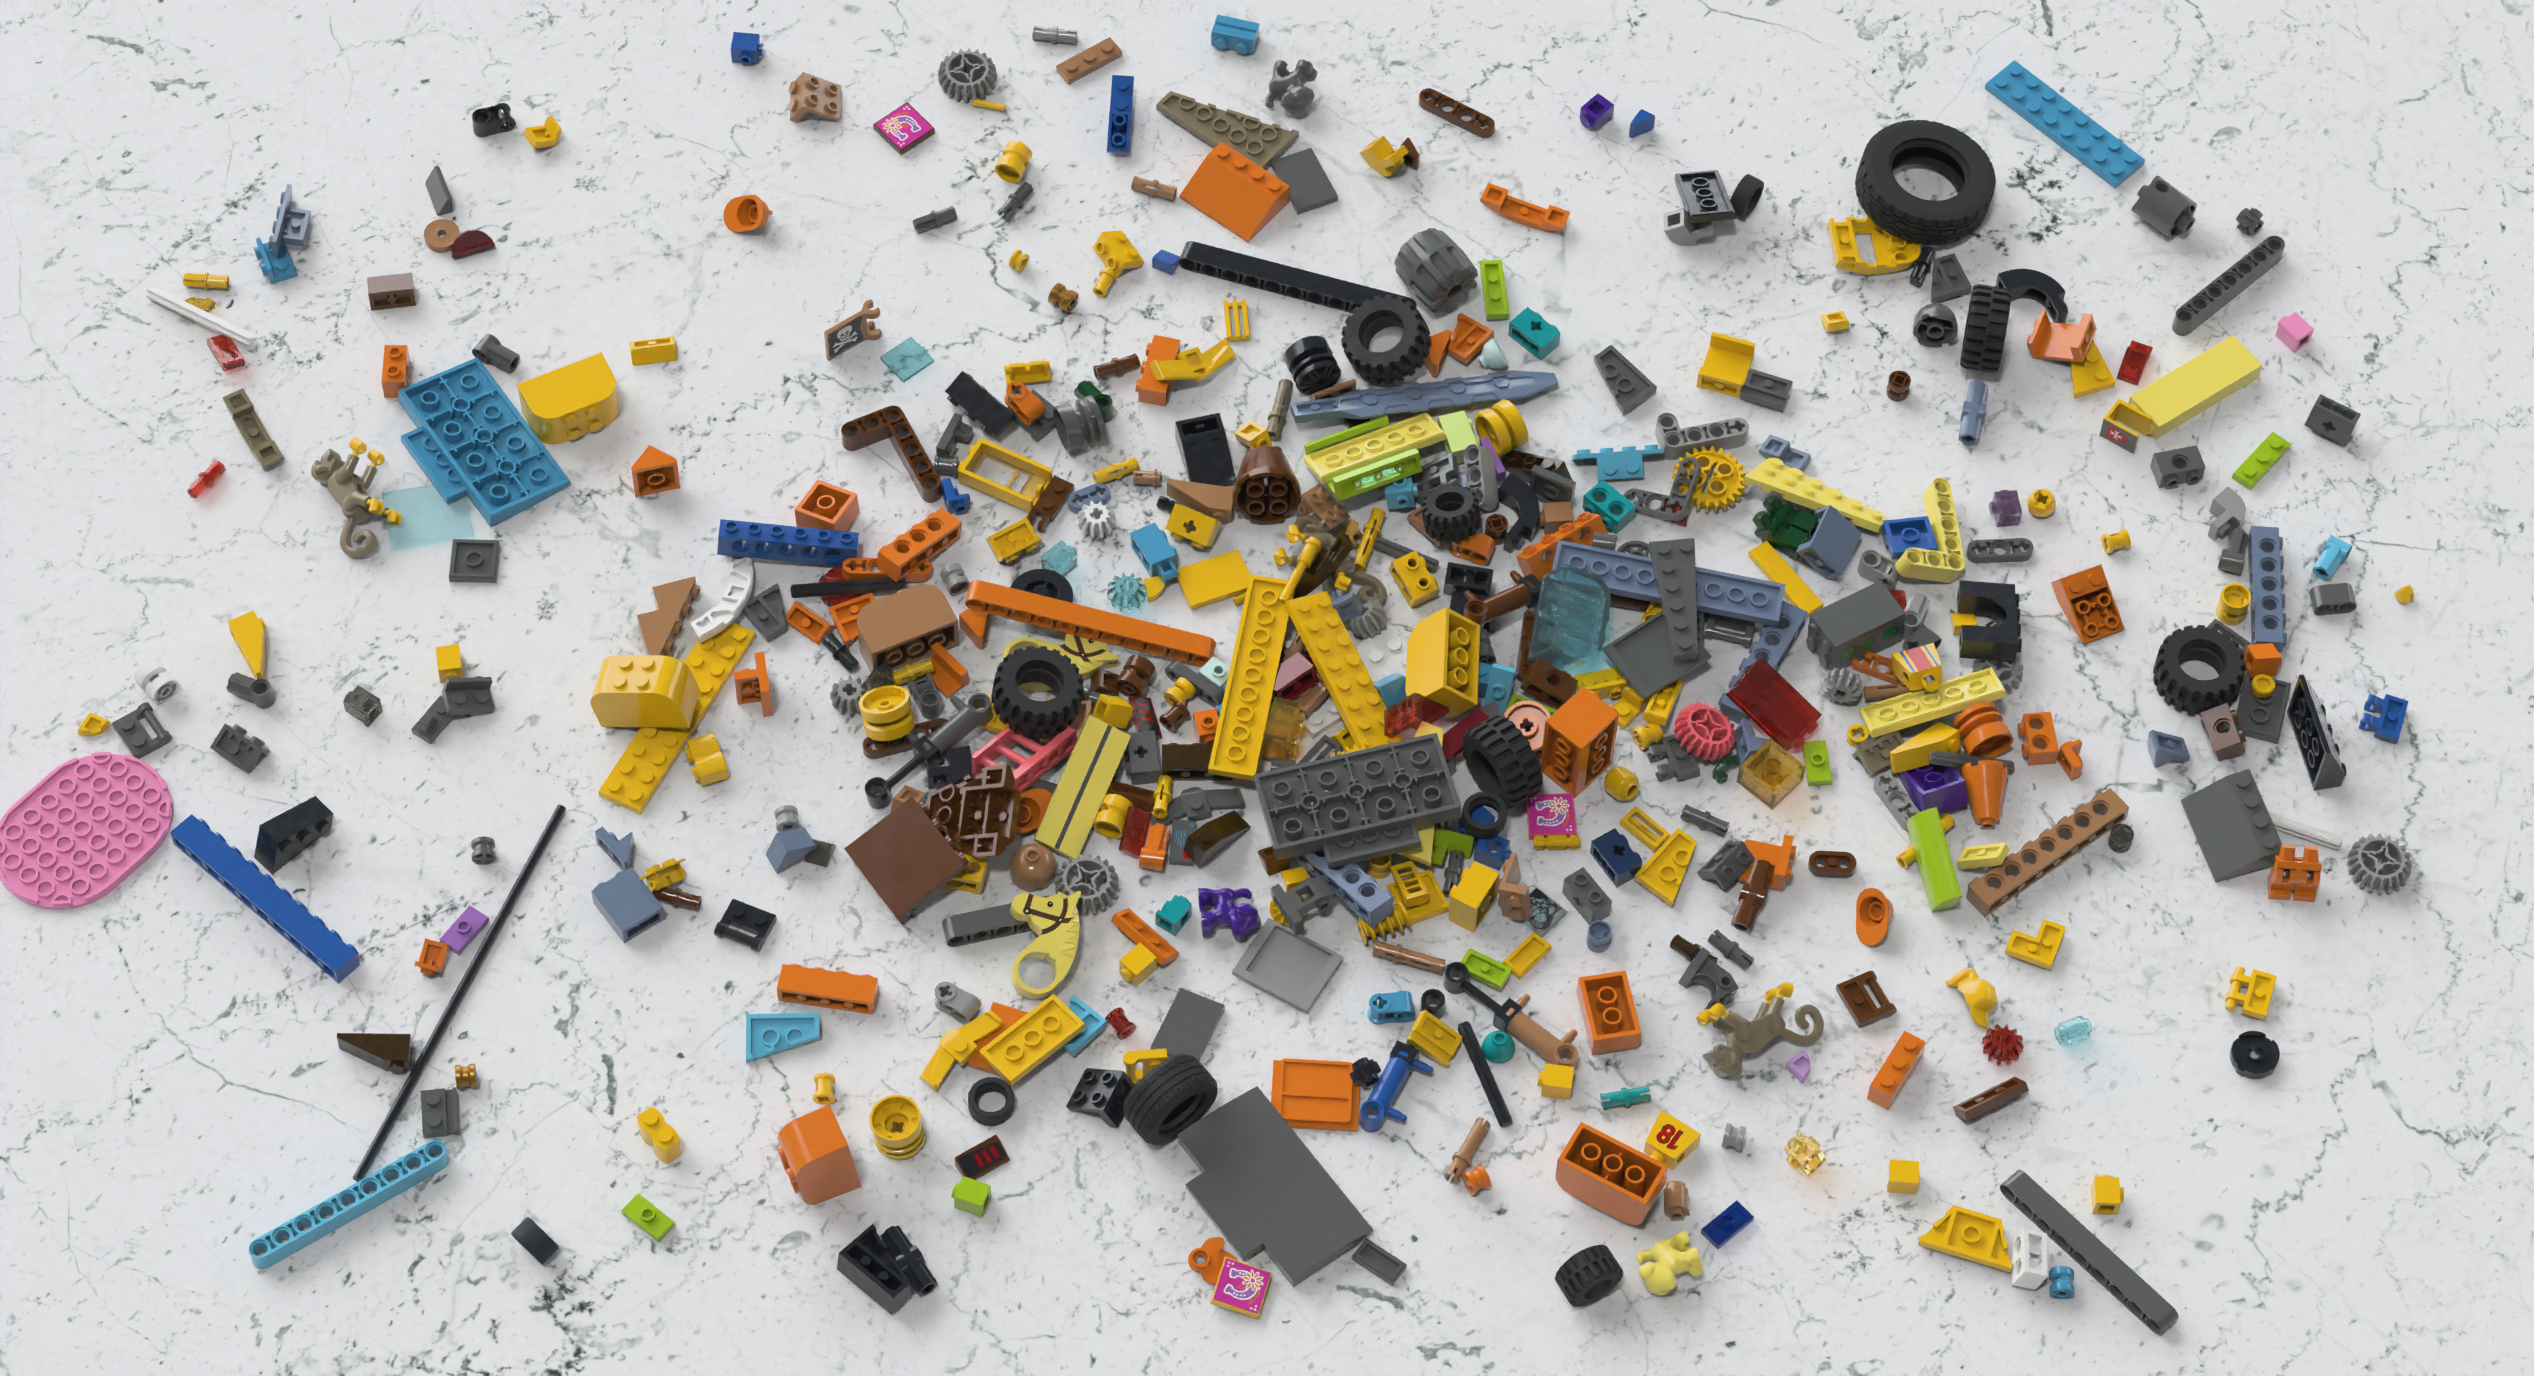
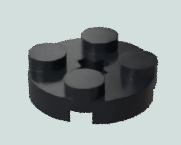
M2259 1031L2242 1033L2233 1042L2230 1049L2231 1063L2236 1068V1073L2243 1077L2262 1078L2273 1074L2280 1058L2277 1043L2274 1040L2271 1041L2266 1037V1034ZM2254 1050L2256 1054L2261 1056L2256 1059L2252 1058L2249 1054Z

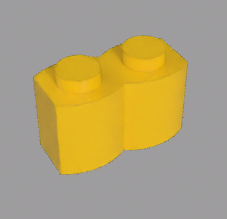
M713 732L686 740L687 748L684 749L687 762L692 761L694 767H691V772L695 781L699 780L701 786H705L729 778L724 757Z
M650 1107L637 1116L640 1136L646 1144L654 1148V1152L659 1160L669 1164L682 1155L678 1133L674 1128L665 1124L663 1115L657 1109Z

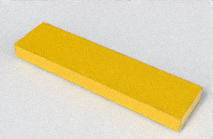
M1768 541L1749 551L1748 556L1771 582L1786 584L1784 597L1792 605L1807 611V618L1811 613L1823 608V602Z

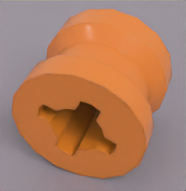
M1482 1165L1476 1166L1474 1171L1462 1173L1463 1182L1472 1195L1478 1193L1481 1188L1487 1189L1491 1187L1489 1175Z

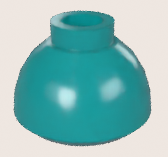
M1493 1031L1484 1038L1481 1049L1485 1058L1489 1061L1504 1063L1513 1057L1515 1043L1508 1033Z

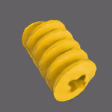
M1400 902L1395 903L1393 914L1372 928L1360 917L1358 918L1357 927L1364 944H1367L1368 936L1371 937L1373 942L1376 941L1377 933L1384 939L1386 930H1388L1391 936L1394 935V928H1397L1402 933L1403 925H1406L1410 930L1407 912Z

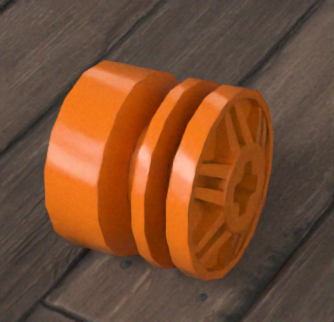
M1981 702L1972 705L1957 715L1952 723V727L1959 730L1960 742L1963 743L1962 747L1967 755L1996 758L2009 749L2014 739L2006 724L2002 722L2003 718L1996 705L1992 702Z

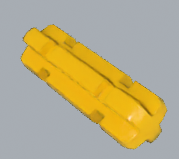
M1535 835L1533 845L1535 849H1544V847H1547V849H1566V847L1578 849L1580 847L1579 835H1570V837H1566V835H1547V837Z

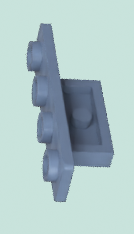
M287 184L286 191L281 192L280 205L282 206L277 207L276 219L278 221L273 222L272 232L274 236L270 235L269 249H272V257L275 258L278 257L281 244L292 246L304 245L311 218V211L290 208L292 204L291 184Z

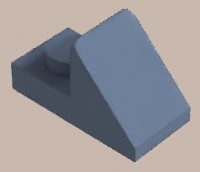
M1742 718L1735 730L1737 732L1735 747L1740 767L1745 768L1762 757L1771 740L1756 737L1751 720Z
M2155 730L2149 732L2148 751L2154 767L2159 766L2168 758L2180 762H2185L2190 758L2183 738Z
M603 826L596 830L595 836L598 846L622 871L631 868L634 849L633 832H630L618 841L613 832L608 833Z

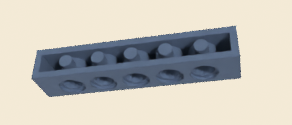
M2251 526L2248 536L2251 644L2273 643L2280 653L2282 646L2287 644V633H2283V627L2286 625V613H2282V608L2285 607V594L2281 592L2285 582L2284 575H2281L2284 556H2280V550L2283 547V537H2279V527Z
M1783 601L1778 627L1767 624L1763 625L1759 634V641L1753 642L1749 650L1750 656L1748 659L1744 658L1742 660L1738 676L1734 675L1728 686L1730 688L1727 693L1723 692L1719 699L1720 711H1723L1724 716H1729V720L1737 724L1741 722L1742 718L1749 720L1805 626L1807 611Z
M1323 850L1292 857L1313 877L1323 876L1332 887L1334 895L1371 928L1394 913L1392 894L1388 890H1383L1373 877L1367 876L1357 863L1328 869Z

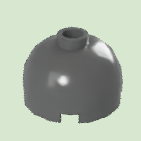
M1935 303L1926 305L1914 317L1913 335L1918 338V342L1921 345L1938 348L1942 347V343L1949 342L1950 344L1957 337L1958 323L1956 316L1945 305Z

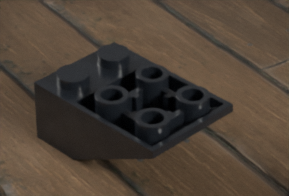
M1220 413L1176 421L1175 438L1189 482L1217 486L1235 483L1236 477Z

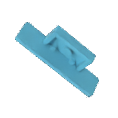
M1658 445L1644 446L1645 450H1636V446L1622 447V451L1613 452V448L1599 449L1600 453H1591V449L1577 450V454L1572 455V460L1596 459L1598 481L1602 479L1643 478L1642 456L1663 454L1664 448L1658 449Z

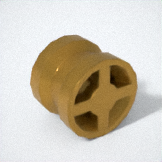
M475 1063L469 1064L467 1067L455 1065L457 1089H463L464 1086L477 1088Z

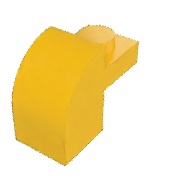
M1383 135L1373 140L1359 153L1372 169L1380 175L1387 177L1404 164L1403 157L1409 151L1404 145L1393 149Z

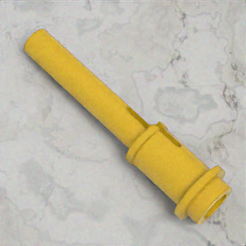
M1309 537V539L1304 541L1305 546L1296 560L1298 564L1278 599L1281 603L1286 604L1306 567L1309 568L1316 553L1321 551L1322 543L1317 538Z

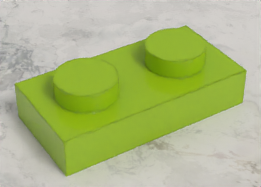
M1471 948L1468 949L1461 961L1468 968V976L1499 991L1502 990L1512 973L1511 967Z

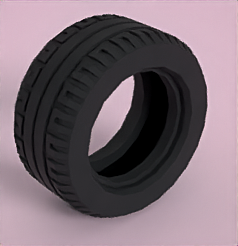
M1188 1054L1173 1056L1154 1067L1134 1086L1124 1103V1117L1146 1143L1153 1145L1165 1144L1176 1139L1177 1134L1200 1120L1207 1113L1218 1094L1217 1082L1195 1056Z

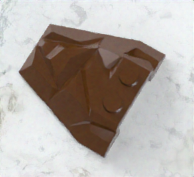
M1008 764L987 766L982 769L983 773L974 777L968 775L964 777V782L957 785L951 783L928 794L926 807L930 812L927 816L930 820L935 817L943 827L940 830L943 837L948 834L956 844L953 850L961 851L964 854L979 859L999 857L1006 850V846L1015 841L1021 795L1019 790L1014 788L1015 778L1011 766Z

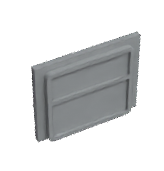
M1268 918L1232 970V974L1307 1013L1343 960V956L1301 934L1295 935L1293 930Z

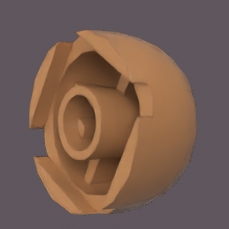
M1030 843L1019 847L1013 853L1009 863L1013 884L1027 892H1034V889L1042 888L1044 890L1054 882L1057 875L1056 860L1052 852L1045 846L1037 843Z

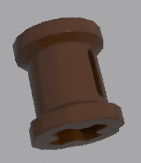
M1175 701L1172 704V708L1166 714H1162L1159 720L1163 727L1170 732H1174L1177 729V725L1183 719L1190 717V712L1181 702Z

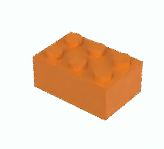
M1626 970L1579 977L1576 992L1591 1053L1598 1054L1639 1047L1641 1030Z

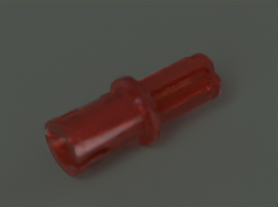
M214 460L204 472L199 473V478L187 489V493L193 499L199 497L207 487H212L214 481L225 472V466L220 461Z

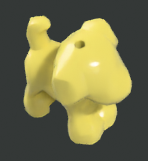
M1686 1230L1679 1231L1669 1239L1657 1242L1652 1249L1643 1250L1637 1255L1636 1260L1639 1264L1644 1263L1646 1260L1655 1261V1263L1646 1262L1639 1267V1274L1643 1278V1283L1648 1291L1657 1296L1668 1294L1676 1286L1675 1274L1689 1271L1692 1276H1699L1704 1273L1696 1247L1691 1249L1689 1246L1690 1239Z

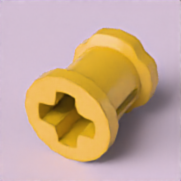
M2125 528L2121 529L2118 533L2110 535L2105 533L2101 536L2102 545L2107 554L2112 553L2115 549L2123 547L2128 549L2131 547L2130 536Z
M818 1073L814 1076L816 1093L813 1094V1101L815 1103L827 1105L835 1101L833 1084L836 1078L834 1075Z

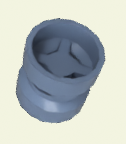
M1602 920L1594 921L1589 925L1586 944L1591 951L1601 953L1609 948L1612 934L1611 926Z

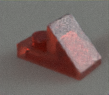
M2132 340L2130 346L2126 349L2116 379L2138 386L2153 347Z

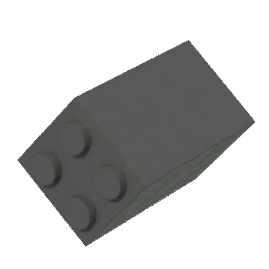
M1878 581L1811 613L1806 643L1811 651L1814 650L1818 655L1823 667H1827L1829 671H1833L1834 667L1842 669L1851 665V661L1854 659L1860 661L1869 652L1876 653L1901 641L1906 612L1884 584Z

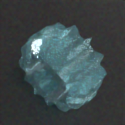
M1123 572L1121 578L1114 576L1113 582H1109L1107 597L1111 600L1112 607L1119 606L1120 612L1127 608L1131 612L1132 607L1139 609L1141 603H1144L1146 599V586L1143 584L1141 577L1135 578L1133 573L1130 576H1126Z

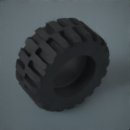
M1982 284L1973 286L1960 358V365L1963 368L1995 373L1999 370L2012 292L2009 289Z
M1379 295L1375 296L1374 300H1365L1362 302L1363 305L1361 307H1356L1352 310L1353 315L1348 316L1345 321L1347 326L1342 328L1341 334L1343 337L1341 344L1346 357L1354 370L1367 381L1371 379L1376 384H1381V381H1384L1385 384H1392L1394 380L1398 382L1405 380L1404 377L1407 375L1411 377L1416 373L1414 370L1417 367L1421 368L1424 364L1423 358L1428 357L1430 352L1428 347L1431 346L1430 331L1421 313L1412 302L1406 301L1405 298L1397 296L1395 299L1394 295H1385V298ZM1388 327L1404 329L1401 340L1392 349L1385 352H1372L1368 350L1372 338L1379 331Z
M2190 625L2185 626L2183 631L2181 629L2173 631L2172 635H2168L2160 646L2153 669V680L2159 695L2165 696L2164 701L2169 705H2175L2176 710L2180 712L2185 710L2190 715L2200 713L2201 716V712L2225 703L2230 706L2232 701H2235L2238 697L2246 670L2245 656L2241 649L2238 650V643L2234 639L2231 641L2229 639L2230 636L2225 632L2220 633L2214 627H2211V629L2205 628V625H2197L2196 628ZM2190 660L2202 661L2212 666L2217 671L2219 677L2212 680H2198L2187 675L2182 670L2180 664Z
M1027 646L1026 650L1022 648L1017 649L1013 655L1008 654L997 667L991 701L994 704L993 709L997 715H1000L999 719L1003 724L1008 723L1011 730L1015 732L1018 730L1021 732V735L1028 736V734H1032L1034 737H1042V735L1046 734L1047 737L1053 736L1056 731L1059 733L1064 731L1067 725L1069 726L1075 721L1083 695V677L1079 673L1077 665L1075 663L1071 664V659L1066 655H1060V651L1056 649L1051 651L1045 646H1040V648ZM1028 682H1038L1052 688L1057 697L1048 701H1036L1024 696L1017 687Z
M1495 715L1466 731L1462 738L1463 756L1467 761L1466 765L1470 769L1473 779L1476 780L1481 791L1494 793L1503 799L1507 809L1518 806L1540 792L1543 785L1540 763L1537 761L1536 754L1530 747L1529 741L1525 739L1522 731L1517 729L1512 721H1509L1506 717Z

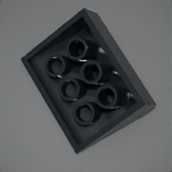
M2304 674L2299 675L2287 715L2313 790L2340 787L2347 774L2346 766L2340 761L2339 746L2333 741L2331 724H2327L2325 718V707L2323 704H2320L2318 695Z

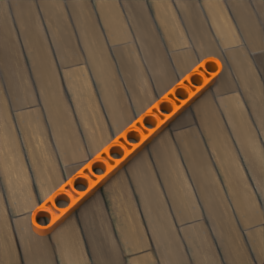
M981 580L971 581L965 605L974 611L1201 667L1214 656L1216 641L1208 636Z

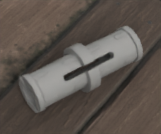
M1034 26L1032 39L1051 41L1052 44H1056V42L1076 44L1077 30L1058 29L1056 26H1053V28Z

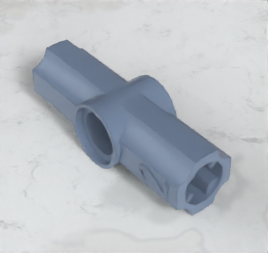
M1975 380L1969 382L1967 397L1963 404L1960 419L1962 423L1959 431V441L1963 445L1972 446L1978 443L1980 428L1983 425L1986 411L1985 401L1988 392V385L1984 381Z

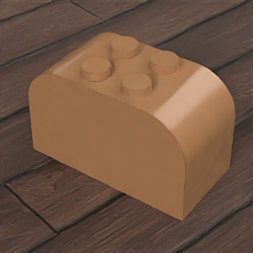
M920 584L908 589H901L887 597H880L876 601L864 606L857 617L859 650L874 679L903 668L907 664L911 665L931 657L930 647L936 642L946 650L959 646L958 619L943 592L932 585Z

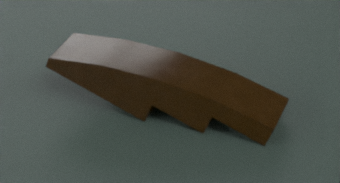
M1341 532L1329 550L1321 546V551L1317 552L1309 568L1306 567L1296 585L1293 599L1307 596L1340 566L1354 548L1349 535Z

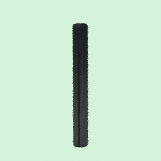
M890 577L793 584L790 587V593L792 598L894 591L905 588V579L902 578L900 581L895 582Z
M1468 1021L1460 1023L1457 1030L1463 1037L1464 1046L1496 1119L1501 1127L1509 1126L1512 1124V1117L1472 1026Z

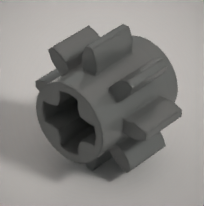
M2253 207L2250 210L2248 208L2243 209L2236 218V221L2240 223L2236 228L2243 234H2256L2264 224L2260 219L2263 214Z

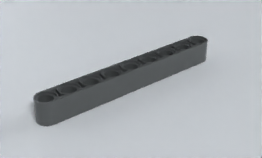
M2017 1170L2000 1185L2002 1194L2039 1229L2047 1233L2050 1239L2155 1334L2161 1335L2179 1318L2177 1311L2171 1304L2024 1171Z

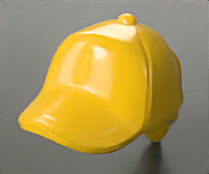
M1970 968L1962 970L1950 980L1945 981L1947 986L1958 987V990L1964 994L1965 1002L1970 1006L1971 1016L1975 1023L1982 1028L1989 1029L1988 1016L1998 1004L1995 987L1988 981L1979 979L1976 971Z

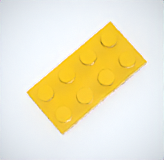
M1052 994L983 1047L979 1053L1012 1086L1086 1029L1085 1023L1060 999Z

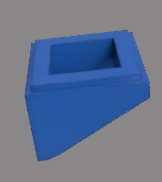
M1641 109L1630 123L1629 137L1634 138L1653 130L1655 115Z
M1161 249L1153 256L1152 267L1172 275L1179 264L1180 256Z

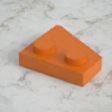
M1459 313L1457 326L1454 328L1453 339L1450 341L1448 352L1450 356L1467 364L1490 339L1494 338V331Z
M872 592L828 607L829 614L844 645L849 646L858 637L857 617L864 606L875 601Z

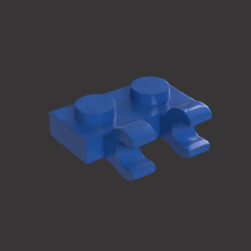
M2369 694L2367 701H2365L2364 710L2368 712L2380 711V715L2378 718L2369 713H2364L2358 728L2364 731L2375 730L2374 736L2397 743L2408 701L2388 694L2385 695L2384 699Z

